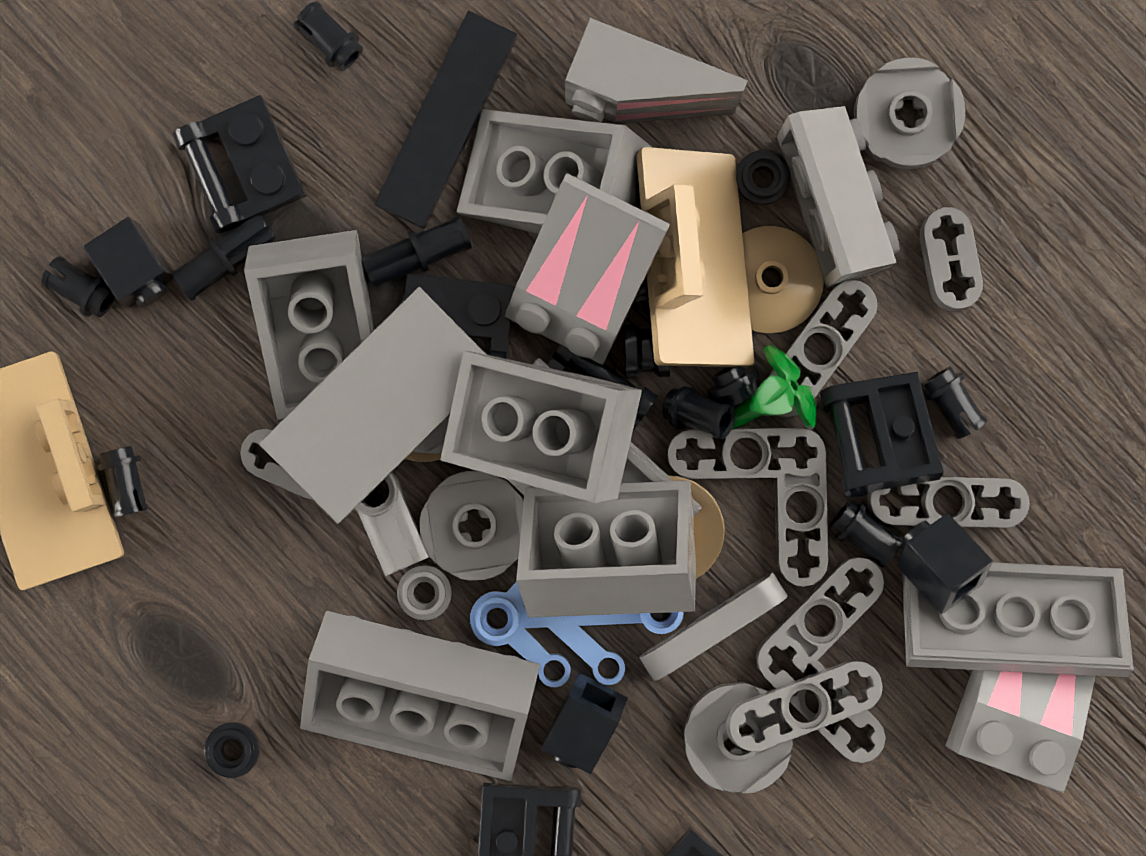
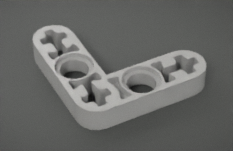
M804 428L732 429L728 436L724 438L720 452L724 471L713 470L716 459L700 460L696 464V470L692 471L687 470L686 461L677 460L676 450L685 448L687 439L696 440L698 449H715L712 439L714 436L712 434L699 430H688L681 432L671 440L667 448L666 457L672 471L680 477L687 479L774 478L776 564L778 572L789 583L802 587L814 585L823 578L828 566L827 476L825 445L818 434ZM767 437L778 438L775 448L793 447L796 443V437L803 438L805 447L814 449V458L806 459L803 469L796 468L795 459L778 458L775 459L778 470H768L771 449ZM738 439H752L760 447V461L752 469H740L731 460V447ZM795 492H806L815 500V514L812 519L805 523L794 522L786 512V502ZM817 528V540L805 538L806 553L810 556H816V566L807 568L806 577L800 578L798 577L797 569L788 567L787 564L788 557L797 555L798 539L793 538L786 541V529L805 532Z
M859 557L843 560L761 642L755 657L757 668L775 688L795 680L781 668L776 669L773 673L769 670L768 667L773 661L768 654L770 649L776 646L783 651L791 646L794 652L789 659L802 673H804L808 664L815 669L814 672L805 677L825 670L826 668L818 659L881 595L884 579L879 567L869 559ZM851 569L860 573L867 569L870 575L866 578L865 582L870 589L866 594L854 591L843 601L852 606V610L845 616L840 605L824 596V593L832 587L834 593L840 595L850 583L845 576L848 570ZM815 605L827 606L834 615L833 628L823 636H814L805 628V614ZM826 679V680H824V681H822V682L828 684V679ZM844 686L834 690L835 698L843 695H852ZM799 690L791 697L790 703L810 721L817 713L810 711L806 706L805 694L807 690ZM835 703L831 707V713L839 709ZM868 710L848 717L859 728L867 724L870 725L871 729L868 731L867 737L871 743L865 749L859 745L849 749L846 745L850 742L851 737L837 722L831 732L826 727L817 729L843 756L859 763L871 761L879 756L884 748L886 739L884 728Z

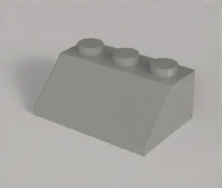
M845 106L801 111L788 115L776 137L783 158L790 170L793 189L823 273L826 289L837 286L845 281L856 280L889 269L897 263L894 254L900 251L899 241L890 221L883 223L877 202L883 200L882 190L874 170L866 171L860 151L866 148L860 123L856 118L849 120Z
M690 480L623 483L620 486L618 499L598 503L587 502L541 488H525L516 581L528 618L695 611L696 556Z

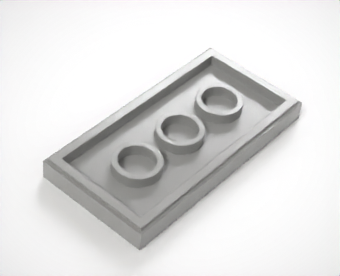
M418 287L281 421L259 445L339 524L450 415L463 352L485 353Z
M992 563L983 584L942 615L902 573L906 667L1129 677L1134 670L1123 569Z

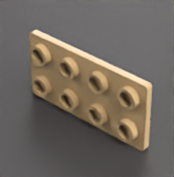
M644 147L636 153L641 210L670 224L647 273L654 362L662 366H740L745 368L753 365L754 351L739 194L736 183L735 157L732 154Z
M52 351L0 368V535L20 590L31 589L121 558L124 555V550L60 357Z

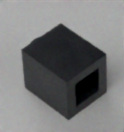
M129 216L82 246L117 301L129 307L137 303L142 308L155 302L167 292L164 285L174 279L171 275L172 271L141 224Z
M946 513L934 523L930 524L927 520L922 521L908 532L902 541L905 547L897 567L942 615L983 584L993 560L950 514Z
M579 673L553 720L541 749L552 754L559 763L570 768H579L591 774L620 722L628 697Z

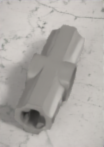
M393 471L385 478L389 486V496L385 503L378 507H371L363 499L355 507L385 576L429 558L419 530L402 494L401 483Z

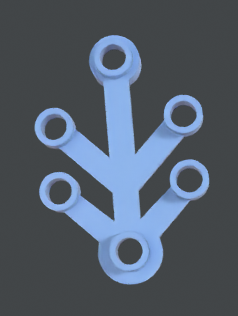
M517 581L507 592L492 591L481 596L473 605L470 613L471 628L479 640L492 646L509 644L527 661L539 663L538 676L542 683L549 687H560L568 681L571 673L569 661L561 654H549L525 628L548 627L592 667L594 677L600 683L613 685L618 683L625 673V664L622 657L616 652L603 649L580 626L643 623L653 633L667 634L674 631L683 619V612H671L664 621L654 620L650 613L528 618ZM501 608L507 613L508 622L504 627L494 628L488 623L487 615L491 609ZM604 658H613L618 662L619 671L614 677L606 678L599 673L598 665ZM551 660L561 662L565 668L563 677L558 680H550L544 674V666Z

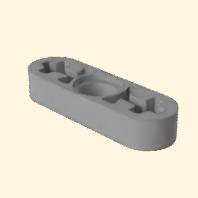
M849 280L837 285L828 294L785 353L791 359L794 358L802 370L818 376L814 384L811 383L808 377L803 378L799 384L810 386L814 398L876 314L877 299L875 293L867 284L861 281ZM857 293L862 298L858 306L864 311L862 317L854 314L844 322L840 329L850 333L845 341L835 328L820 323V319L825 314L828 320L833 322L843 309L842 303L837 300L839 295L848 298L852 294ZM822 334L832 341L834 354L827 364L816 365L806 358L804 344L809 336ZM774 369L769 374V376H777V373ZM794 405L792 411L776 416L790 418L798 415Z
M941 477L940 480L918 483L925 485L921 496V508L924 518H916L919 506L898 507L896 516H890L889 507L880 506L879 502L880 495L889 494L890 488L876 490L867 495V506L871 515L877 521L887 525L916 526L925 520L930 524L937 521L942 516L934 509L933 497L936 491L943 486L954 487L962 497V507L952 517L961 527H1013L1026 517L1030 504L1025 488L1017 481L1006 478ZM917 484L897 487V492L900 495L919 496ZM977 485L979 487L976 497H997L1000 487L1005 488V496L1015 500L1014 509L1005 510L1004 518L1000 519L999 511L995 508H976L978 519L972 520L971 515L975 506V498L971 486Z
M769 573L643 653L639 658L653 681H657L781 603L788 595L774 573Z
M860 661L843 662L736 704L730 710L726 719L727 734L730 740L739 748L751 752L766 750L872 708L879 701L882 694L881 677L877 670L868 663ZM851 671L855 677H866L868 686L861 689L863 699L857 701L853 695H843L832 699L839 709L831 713L830 697L820 685V682L828 679V689L835 690L849 683L847 674ZM803 689L811 691L817 697L819 703L816 716L808 722L795 720L789 710L791 697L797 691ZM777 699V711L781 720L788 727L786 731L780 733L779 723L773 722L759 729L761 738L757 741H754L751 735H741L739 733V726L746 723L744 713L751 710L752 714L756 717H765L775 713L769 702Z

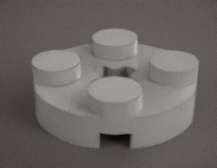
M920 58L893 60L886 63L869 77L856 98L854 106V119L858 120L862 128L866 144L865 150L869 157L877 162H883L890 167L917 169L932 164L946 154L963 130L965 122L963 94L953 78L950 81L945 73L937 69L939 66ZM904 100H911L914 109L923 111V118L914 122V128L905 127L902 120L896 119L895 111L902 108Z
M465 471L446 478L430 494L420 516V536L429 557L442 570L464 580H485L503 573L519 557L523 498L508 481L484 472ZM472 509H477L481 518H489L491 522V529H486L482 532L483 540L472 541L470 533H461L459 528L460 522L468 520V511Z
M744 681L721 684L705 692L691 707L683 726L685 753L693 770L709 786L732 793H755L773 784L786 770L791 757L792 739L759 752L747 750L742 752L737 746L728 750L723 744L729 737L726 731V719L730 710L736 704L768 692L767 690ZM777 699L769 702L775 713L765 717H756L752 714L751 710L744 713L746 723L739 726V728L744 727L746 724L749 725L753 731L749 735L753 737L754 741L761 738L759 729L770 723H779L780 733L788 729L778 714Z

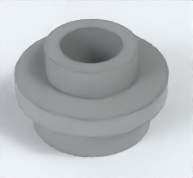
M422 565L410 569L403 575L398 584L397 598L403 611L410 617L418 620H431L440 616L448 608L452 598V587L448 577L441 570L433 566ZM421 582H428L435 589V597L429 603L420 602L415 596L416 586Z

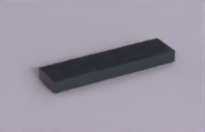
M469 10L467 11L374 204L377 208L425 230L517 40V33Z

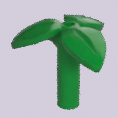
M766 345L763 348L764 354L769 364L777 373V376L770 375L757 388L754 396L733 406L735 409V422L732 429H737L761 415L776 416L792 411L794 405L807 429L815 428L816 406L811 387L798 385L796 380L800 377V369L787 354L774 346Z

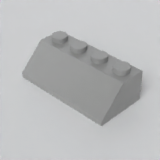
M326 611L308 660L300 729L511 781L540 664L523 660L516 656L503 655L467 646L459 642H450L418 634L408 629H398L362 620L355 616H346Z

